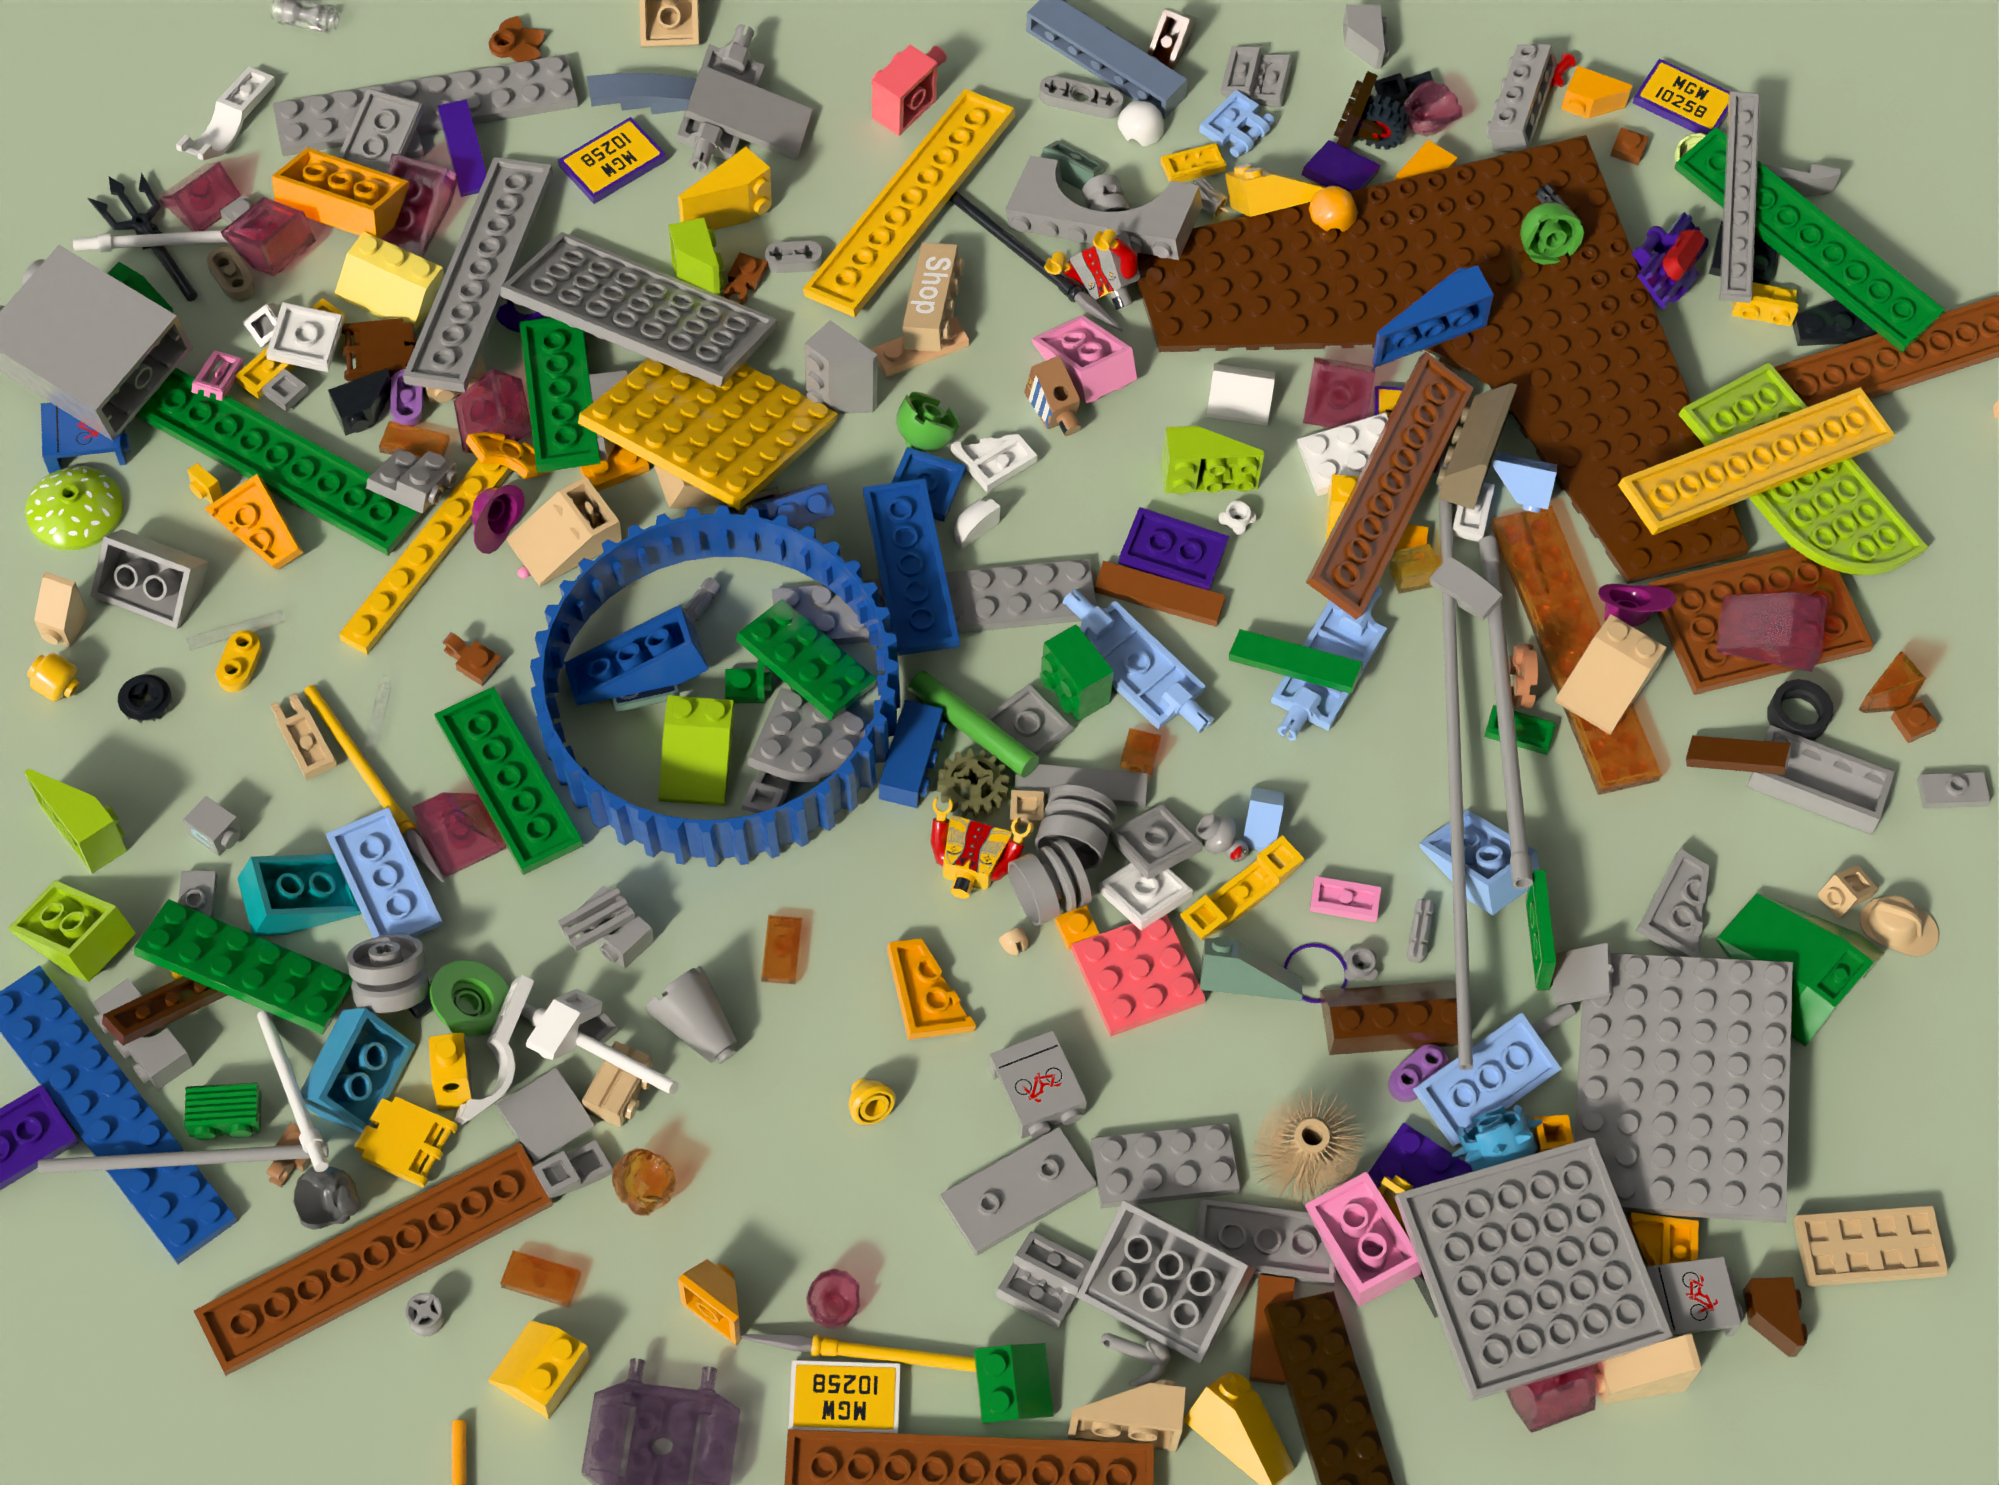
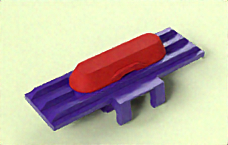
M1685 212L1679 215L1667 233L1662 227H1651L1646 234L1647 238L1644 243L1632 253L1640 270L1637 275L1662 309L1666 308L1670 302L1673 303L1679 300L1689 290L1699 275L1694 266L1709 245L1708 238L1703 236L1699 226L1693 224L1691 215H1687Z

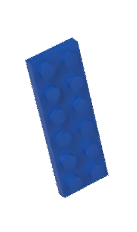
M925 478L863 487V498L884 603L890 613L891 633L896 634L898 656L958 648L960 640Z

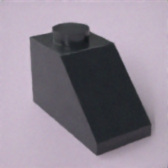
M387 368L328 389L332 409L345 436L362 432L376 424L391 395V379Z

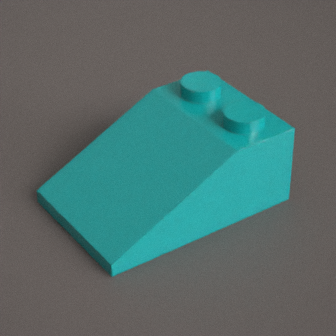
M334 854L250 857L237 878L251 932L256 936L287 935L361 914Z

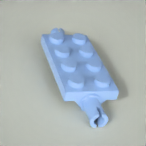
M1379 586L1376 587L1363 615L1358 619H1354L1329 600L1302 646L1363 662L1360 678L1387 630L1386 627L1374 621L1371 613L1373 606L1382 594L1381 588ZM1284 676L1271 699V703L1289 711L1281 725H1279L1278 733L1285 737L1289 730L1290 734L1287 739L1293 741L1297 738L1306 720L1329 731L1350 693Z
M1077 588L1072 590L1074 595L1069 593L1064 598L1063 604L1082 620L1081 631L1114 671L1112 686L1154 727L1159 730L1172 718L1180 714L1198 733L1204 731L1203 727L1207 729L1211 725L1214 718L1194 701L1204 692L1206 686L1119 603L1114 601L1106 608L1095 607Z

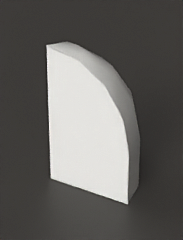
M981 497L958 516L954 528V538L960 550L999 524L1000 505L993 499L985 502Z

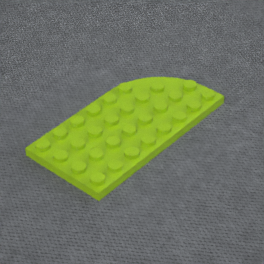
M1768 362L1683 407L1678 415L1704 446H1708L1805 409L1807 406ZM1852 458L1749 498L1792 548H1795L1814 562L1839 572L1854 575L1884 574L1923 555L1929 548Z

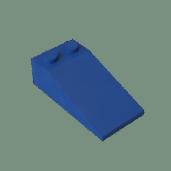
M1478 265L1468 269L1460 268L1380 329L1377 332L1372 360L1374 368L1486 327L1494 294Z
M681 605L564 662L577 706L678 685L709 670L697 631Z

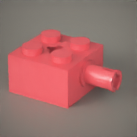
M909 45L902 52H898L891 60V63L883 70L877 71L872 79V118L900 136L936 102L937 69L947 60L945 52L940 47L933 46L927 54H924L912 45Z

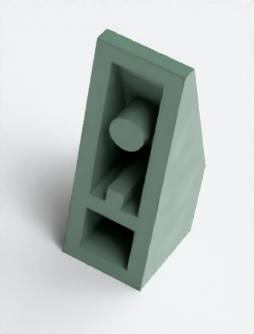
M1226 937L1205 938L1200 969V990L1302 1001L1301 977L1239 941H1232Z

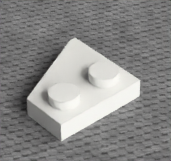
M1019 434L1006 435L998 439L992 437L979 439L977 444L961 445V441L951 444V452L962 465L966 466L967 471L986 492H989L1037 462V454Z

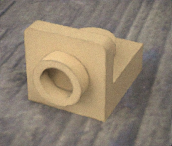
M1855 865L1835 874L1820 890L1818 897L1837 918H1841L1854 905L1872 898L1879 888L1858 865Z

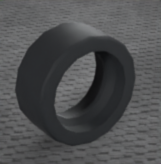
M1802 679L1786 681L1779 686L1767 707V719L1770 725L1811 741H1815L1823 735L1833 716V703L1829 694L1820 685ZM1797 698L1810 703L1817 711V722L1804 725L1790 720L1782 710L1781 705L1783 701Z

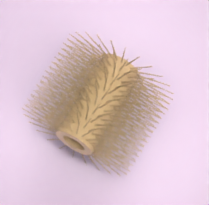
M1312 1086L1311 1108L1309 1091V1112L1308 1096L1307 1105L1305 1098V1108L1303 1097L1299 1107H1297L1298 1104H1296L1295 1098H1293L1296 1105L1294 1113L1288 1103L1289 1109H1286L1283 1102V1106L1277 1102L1281 1111L1273 1105L1277 1112L1274 1114L1275 1116L1269 1117L1274 1121V1124L1266 1121V1126L1261 1130L1265 1135L1261 1134V1137L1257 1138L1260 1139L1256 1141L1258 1143L1252 1145H1266L1255 1146L1257 1148L1252 1150H1264H1257L1259 1152L1252 1154H1265L1257 1157L1268 1158H1255L1268 1161L1259 1165L1272 1164L1260 1169L1270 1168L1266 1170L1269 1172L1266 1174L1267 1176L1276 1171L1273 1174L1275 1176L1271 1179L1273 1180L1278 1177L1279 1180L1275 1184L1276 1186L1281 1180L1284 1182L1278 1199L1291 1178L1293 1177L1292 1185L1296 1177L1289 1206L1297 1187L1301 1202L1302 1194L1304 1197V1189L1305 1191L1307 1189L1308 1195L1307 1185L1310 1197H1312L1309 1179L1312 1192H1314L1311 1201L1314 1199L1316 1192L1318 1194L1317 1188L1318 1190L1320 1189L1319 1184L1325 1193V1186L1327 1187L1326 1190L1330 1192L1327 1184L1331 1183L1330 1181L1335 1186L1337 1184L1339 1186L1342 1185L1338 1181L1342 1179L1340 1176L1344 1174L1351 1177L1347 1171L1350 1170V1167L1354 1166L1351 1164H1357L1358 1162L1353 1160L1352 1163V1159L1360 1157L1353 1158V1156H1349L1359 1152H1347H1354L1352 1150L1361 1147L1349 1148L1355 1147V1145L1345 1144L1357 1143L1344 1141L1346 1139H1357L1346 1136L1356 1132L1342 1134L1358 1127L1344 1129L1346 1128L1343 1126L1345 1125L1344 1123L1338 1126L1341 1123L1339 1121L1343 1117L1335 1120L1337 1112L1332 1118L1328 1117L1336 1098L1322 1120L1320 1121L1324 1109L1319 1120H1317L1324 1093L1315 1112L1316 1100L1314 1098L1313 1105Z

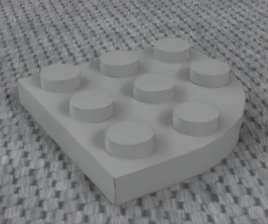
M781 687L747 765L790 781L819 782L820 778L832 775L852 754L854 748L857 747L864 737L867 724L870 725L872 721L847 711H843L830 721L799 693Z

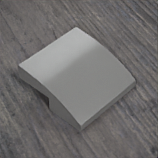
M1232 47L1221 87L1222 95L1229 97L1237 90L1259 105L1282 107L1292 65L1291 56L1262 55L1260 47Z
M554 1068L495 1104L512 1133L517 1136L532 1163L539 1161L595 1126L557 1068Z
M1030 1231L1015 1255L1012 1266L997 1288L995 1297L1059 1329L1076 1299V1295L1092 1262Z

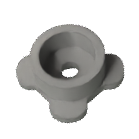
M1364 948L1347 950L1343 955L1347 965L1344 973L1345 978L1349 981H1355L1356 979L1374 981L1378 976V971L1375 969L1376 953ZM1362 963L1364 967L1360 968L1357 964Z

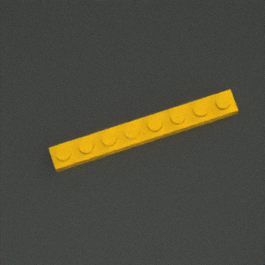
M478 459L339 633L340 640L368 655L472 523V506L478 494L488 488H500L513 470L494 463L482 464Z

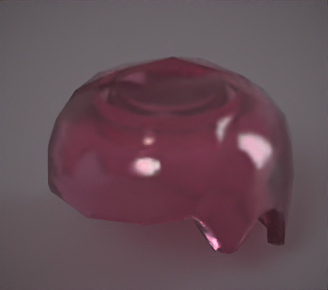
M830 1269L821 1272L813 1280L807 1291L806 1304L809 1316L813 1318L815 1323L825 1328L837 1329L848 1325L860 1308L859 1283L847 1271Z

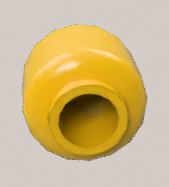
M56 653L38 656L27 673V677L30 678V687L53 702L61 700L64 696L71 698L80 684V681L76 680L78 675L77 667Z

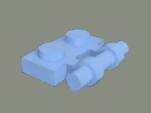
M1235 90L1200 124L1199 132L1221 147L1230 140L1234 143L1230 148V154L1238 158L1242 153H1247L1253 148V142L1258 137H1264L1269 132L1270 126L1274 123V117L1269 113L1265 114L1262 118L1256 115L1259 104ZM1245 124L1251 128L1246 134L1240 130Z

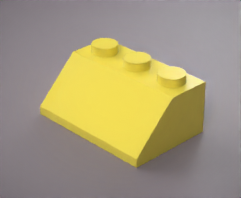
M363 231L347 252L335 290V297L385 320L403 318V323H414L416 331L430 312L444 278L443 267Z

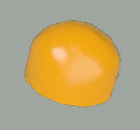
M1328 186L1313 195L1309 205L1312 221L1327 232L1332 228L1340 229L1342 232L1348 230L1356 222L1358 210L1351 193L1339 186Z

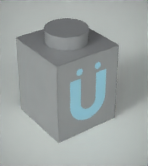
M205 796L183 819L188 834L218 856L226 849L232 848L242 833L237 817L208 796Z

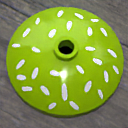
M72 466L48 474L34 486L26 501L25 515L30 530L44 544L61 550H80L103 541L105 535L111 534L116 529L122 518L124 503L117 483L109 475L91 467Z

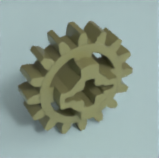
M968 749L967 756L964 757L959 752H956L954 762L946 759L944 761V769H939L938 780L940 781L937 782V792H941V802L948 803L949 798H951L953 808L950 812L952 813L960 809L962 818H965L968 812H973L975 819L979 818L981 811H984L988 816L992 815V806L1000 809L1002 807V798H1007L1009 776L1004 775L1005 765L996 766L997 757L995 755L989 759L985 758V750H981L979 755L976 756L973 754L972 749Z

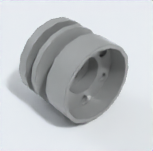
M1066 784L1056 786L1050 791L1048 804L1044 812L1045 818L1040 823L1035 839V847L1039 852L1040 848L1047 845L1051 848V843L1063 839L1072 847L1084 870L1096 868L1102 863L1108 842L1107 836L1111 833L1117 808L1113 801L1094 789L1080 785Z
M1063 839L1051 843V848L1048 845L1040 848V861L1035 855L1029 853L1008 863L1009 879L1013 891L1024 913L1036 926L1059 917V904L1064 910L1070 912L1076 909V904L1081 907L1091 902V890L1085 870L1072 847Z

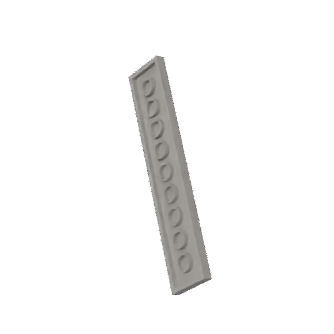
M567 54L273 103L283 156L299 154L307 147L318 151L342 147L368 88L422 103L425 109L416 127L418 134L442 130L437 105L467 99L474 125L578 107Z
M493 158L403 374L405 384L466 392L503 300V297L500 296L501 286L513 275L553 175L552 165Z
M1089 559L945 572L958 633L1082 621L1063 604L1064 598L1069 593L1074 595L1072 590L1076 588L1095 607L1097 606ZM880 579L862 580L863 583H875L878 588L879 607H885ZM823 584L772 589L773 605L783 599L836 645L869 642V632L864 624H860L856 613L838 595Z

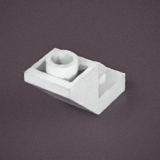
M578 989L555 998L527 1039L526 1047L551 1060L574 1050L579 1025L600 1015L603 1002Z

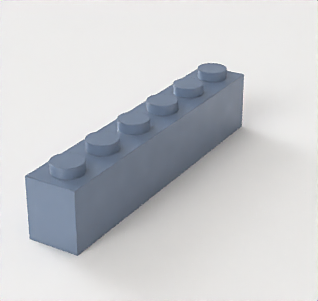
M1039 0L1027 12L1026 32L1134 101H1146L1154 104L1161 112L1163 119L1185 99L1188 79L1183 77L1182 74L1170 69L1156 57L1140 50L1132 42L1121 38L1110 28L1102 26L1091 19L1086 13L1080 12L1069 5L1065 0Z

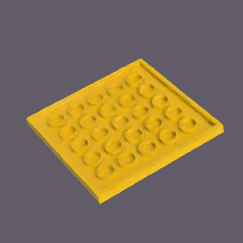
M648 358L583 410L579 415L578 424L740 510L835 425L838 413L821 403H813L799 391L787 387L774 380L771 376L753 369L746 363L722 387H719Z

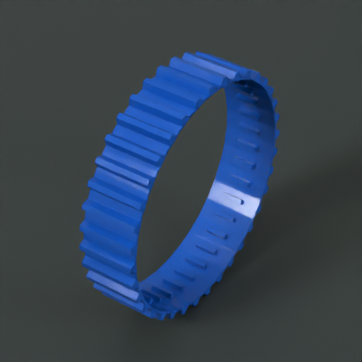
M718 506L714 514L701 515L696 507L687 508L685 517L671 520L665 513L658 515L656 525L643 530L634 524L628 527L629 537L621 540L619 543L609 539L603 542L602 548L604 553L599 555L594 561L583 558L578 563L581 574L578 575L576 580H563L559 588L562 598L559 604L547 605L544 611L548 629L536 632L535 642L539 657L532 659L530 664L535 686L531 688V696L537 713L536 718L548 759L552 760L557 780L561 786L568 785L573 804L577 809L589 806L593 824L597 828L602 829L610 825L615 829L619 843L626 846L635 840L644 844L646 855L653 858L660 851L673 853L676 864L685 865L690 857L705 858L708 867H717L721 858L735 857L740 865L749 864L751 854L765 851L771 858L780 856L781 846L792 841L801 847L809 844L808 833L818 827L830 831L835 827L834 815L842 808L853 811L858 806L857 793L860 788H873L876 783L875 764L886 763L889 753V737L894 736L898 724L897 709L901 708L897 640L896 634L891 633L890 613L887 607H879L878 588L875 583L862 582L861 565L857 560L845 562L841 558L840 545L835 541L825 545L816 540L815 529L809 525L799 531L788 525L787 516L780 514L771 521L760 518L756 508H749L744 515L730 514L727 506ZM711 557H745L769 561L797 570L822 583L838 595L856 613L860 624H864L869 632L871 647H877V650H875L877 671H885V675H877L878 696L881 697L880 700L874 701V717L871 724H867L865 735L857 747L854 748L852 754L831 776L809 792L776 808L754 815L723 820H696L661 815L635 806L609 792L605 786H601L589 776V772L585 767L581 768L577 764L571 746L565 747L563 745L566 739L561 722L554 724V719L560 718L555 693H559L560 688L558 676L560 669H563L564 658L574 638L587 620L610 597L630 583L658 569L690 560Z

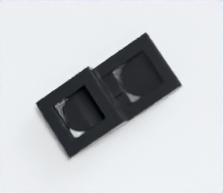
M1430 71L1403 79L1401 73L1376 80L1374 84L1377 95H1381L1382 100H1385L1386 96L1390 97V102L1398 101L1400 103L1399 108L1403 106H1417L1439 100L1438 91Z

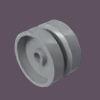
M383 935L367 939L355 945L348 952L347 965L349 975L353 979L351 985L353 1000L358 1008H366L374 1013L397 1012L415 1006L429 995L428 973L424 969L425 953L420 940L409 935Z

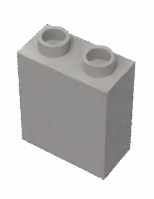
M60 245L56 247L46 260L39 259L33 262L23 275L20 290L6 306L0 305V372L112 441L117 438L193 348L177 315Z

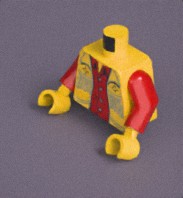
M937 796L933 801V809L937 813V817L933 818L930 844L936 863L943 867V876L946 879L953 880L950 890L951 894L961 899H967L973 886L988 889L992 881H999L1009 874L1008 863L1020 858L1025 846L1023 839L1032 834L1034 826L1030 822L1027 831L1021 833L1018 830L1021 818H1016L1012 822L1011 831L951 815L949 821L946 818L953 808V801L949 798V808L941 811L937 807Z

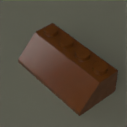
M1454 980L1320 990L1329 1055L1419 1049L1428 1044L1438 1047L1458 1046L1457 997Z

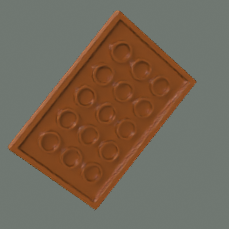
M1795 548L1659 579L1648 584L1649 586L1666 588L1676 596V602L1672 607L1657 611L1694 695L1871 652L1874 646L1839 571L1814 562ZM1793 610L1794 612H1793V613H1785L1784 611ZM1779 616L1782 617V622L1786 627L1785 629H1783L1779 623Z

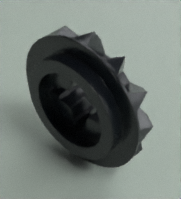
M142 674L129 679L123 684L118 693L120 711L125 714L128 720L134 719L139 723L149 719L155 722L157 716L162 713L166 714L168 705L172 703L171 690L167 682L159 676L152 674ZM148 690L152 700L147 701L146 705L142 707L138 699H143Z

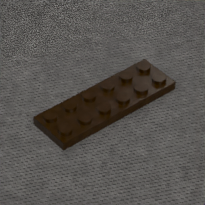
M1334 1291L1267 1305L1264 1309L1265 1316L1282 1366L1286 1385L1317 1485H1395Z

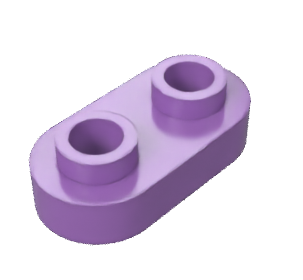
M405 369L396 372L391 379L390 411L395 424L400 427L409 428L419 424L423 418L424 387L405 384L403 378Z
M1428 1044L1420 1047L1392 1071L1388 1080L1390 1094L1401 1102H1411L1418 1097L1413 1088L1447 1065V1054L1436 1045ZM1426 1057L1435 1058L1437 1063H1428ZM1401 1078H1410L1413 1083L1410 1085L1404 1084Z

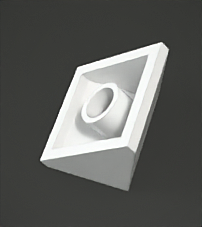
M1214 363L1206 417L1267 426L1275 372Z

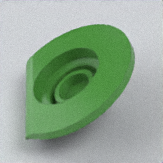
M457 960L444 965L436 973L430 986V1000L435 1013L452 1033H464L465 1036H479L491 1033L508 994L509 987L504 979L487 965L472 960Z

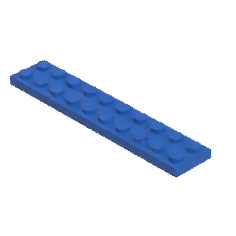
M40 965L0 991V1034L36 1081L44 1086L56 1107L94 1156L184 1151ZM196 1165L105 1170L177 1265L238 1222L235 1215Z

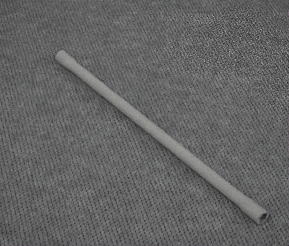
M1485 536L1479 540L1480 560L1484 579L1501 593L1498 540L1493 536ZM1501 600L1488 615L1511 847L1512 885L1518 889H1525L1532 886L1533 878L1531 859L1527 846L1503 602Z

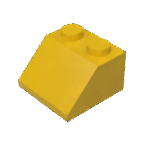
M530 1320L488 1381L547 1419H550L590 1361L588 1346L558 1327Z

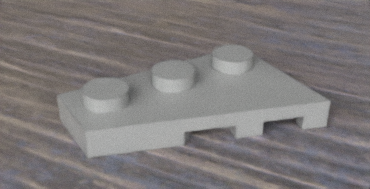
M1680 849L1675 854L1636 931L1676 956L1699 957L1698 941L1699 936L1702 934L1703 922H1701L1702 907L1706 900L1709 865Z

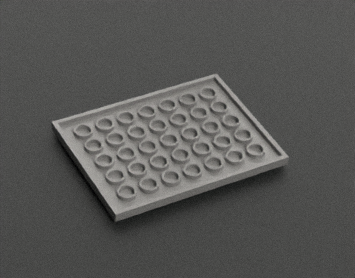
M1610 953L1611 965L1614 968V972L1611 973L1612 995L1582 1001L1574 1142L1594 1137L1623 1212L1786 1223L1793 962Z

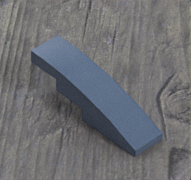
M616 73L587 76L591 107L621 103L622 111L651 107L652 115L685 111L696 79L650 73Z

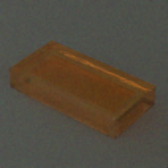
M389 421L379 444L380 453L392 455L400 448L420 458L427 451L444 457L450 443V437L448 434Z

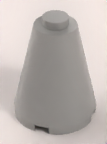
M698 966L697 969L692 968L667 985L664 988L666 991L662 994L663 999L659 1000L655 996L646 1005V1010L708 1062L712 1063L717 1060L721 1064L736 1052L733 1046L737 1043V1039L701 966Z

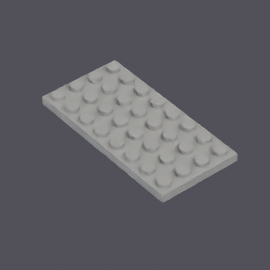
M564 232L559 233L501 286L500 294L501 297L517 305L535 310L544 316L564 322L570 327L586 331L597 338L608 340L622 346L626 350L637 352L649 357L653 361L661 362L676 368L682 373H688L719 387H722L776 330L778 319Z

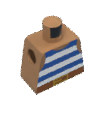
M1056 356L1032 366L1024 393L1047 429L1060 426L1064 436L1076 433L1081 428L1076 419L1080 397L1060 356Z

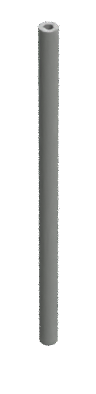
M324 1143L322 1149L327 1158L329 1156L328 1143ZM302 1145L40 1159L38 1160V1173L310 1159L309 1153L303 1151Z

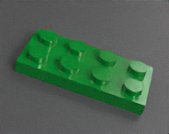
M783 599L770 607L737 634V642L830 721L875 686L876 677Z

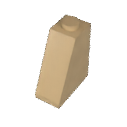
M1687 1334L1600 1362L1595 1367L1594 1372H1592L1591 1378L1595 1393H1600L1603 1404L1686 1391L1702 1367L1692 1334Z

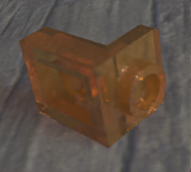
M1129 728L1125 747L1122 751L1120 768L1127 769L1129 772L1152 775L1161 735Z

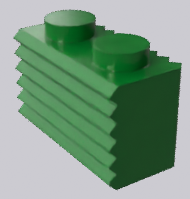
M257 1082L187 1086L185 1088L184 1125L190 1137L201 1141L215 1139L217 1135L223 1136L226 1134L233 1138H248L252 1133L258 1134L261 1132L262 1093Z

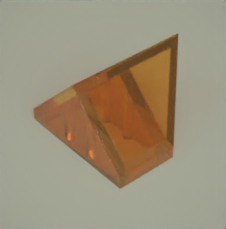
M1900 651L1867 693L1859 710L1863 713L1897 711L1912 704L1926 677L1909 657Z

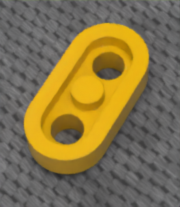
M249 630L238 631L231 635L216 669L218 683L225 691L239 692L245 689L251 681L262 653L260 639L254 632ZM248 642L246 646H239L241 643ZM232 669L237 670V672L234 674H228V672Z

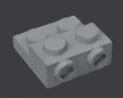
M398 448L367 479L366 489L423 514L432 504L438 503L446 489H451L454 486L458 477V472L455 471L456 463L430 451H427L420 458L411 452Z

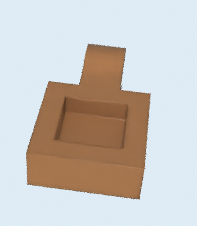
M291 1122L275 1146L301 1145L299 1140L301 1132L298 1125ZM311 1159L273 1161L266 1172L267 1175L271 1176L269 1182L282 1187L294 1168L304 1172Z

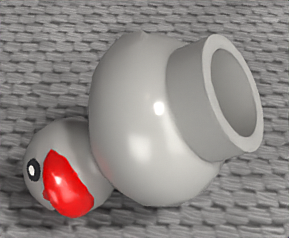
M1209 813L1200 820L1196 828V835L1202 838L1203 846L1207 851L1214 854L1226 851L1227 857L1234 862L1243 861L1247 857L1249 851L1247 844L1241 839H1234L1236 825L1231 817L1215 816L1213 813Z

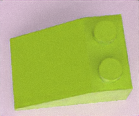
M667 695L659 801L725 806L735 720L733 700Z
M30 768L24 771L38 804L92 874L127 852L122 840L126 837V834L118 824L120 820L109 804L103 807L93 795Z
M56 880L8 927V930L54 964L86 982H90L98 975L103 967L136 934L117 906Z

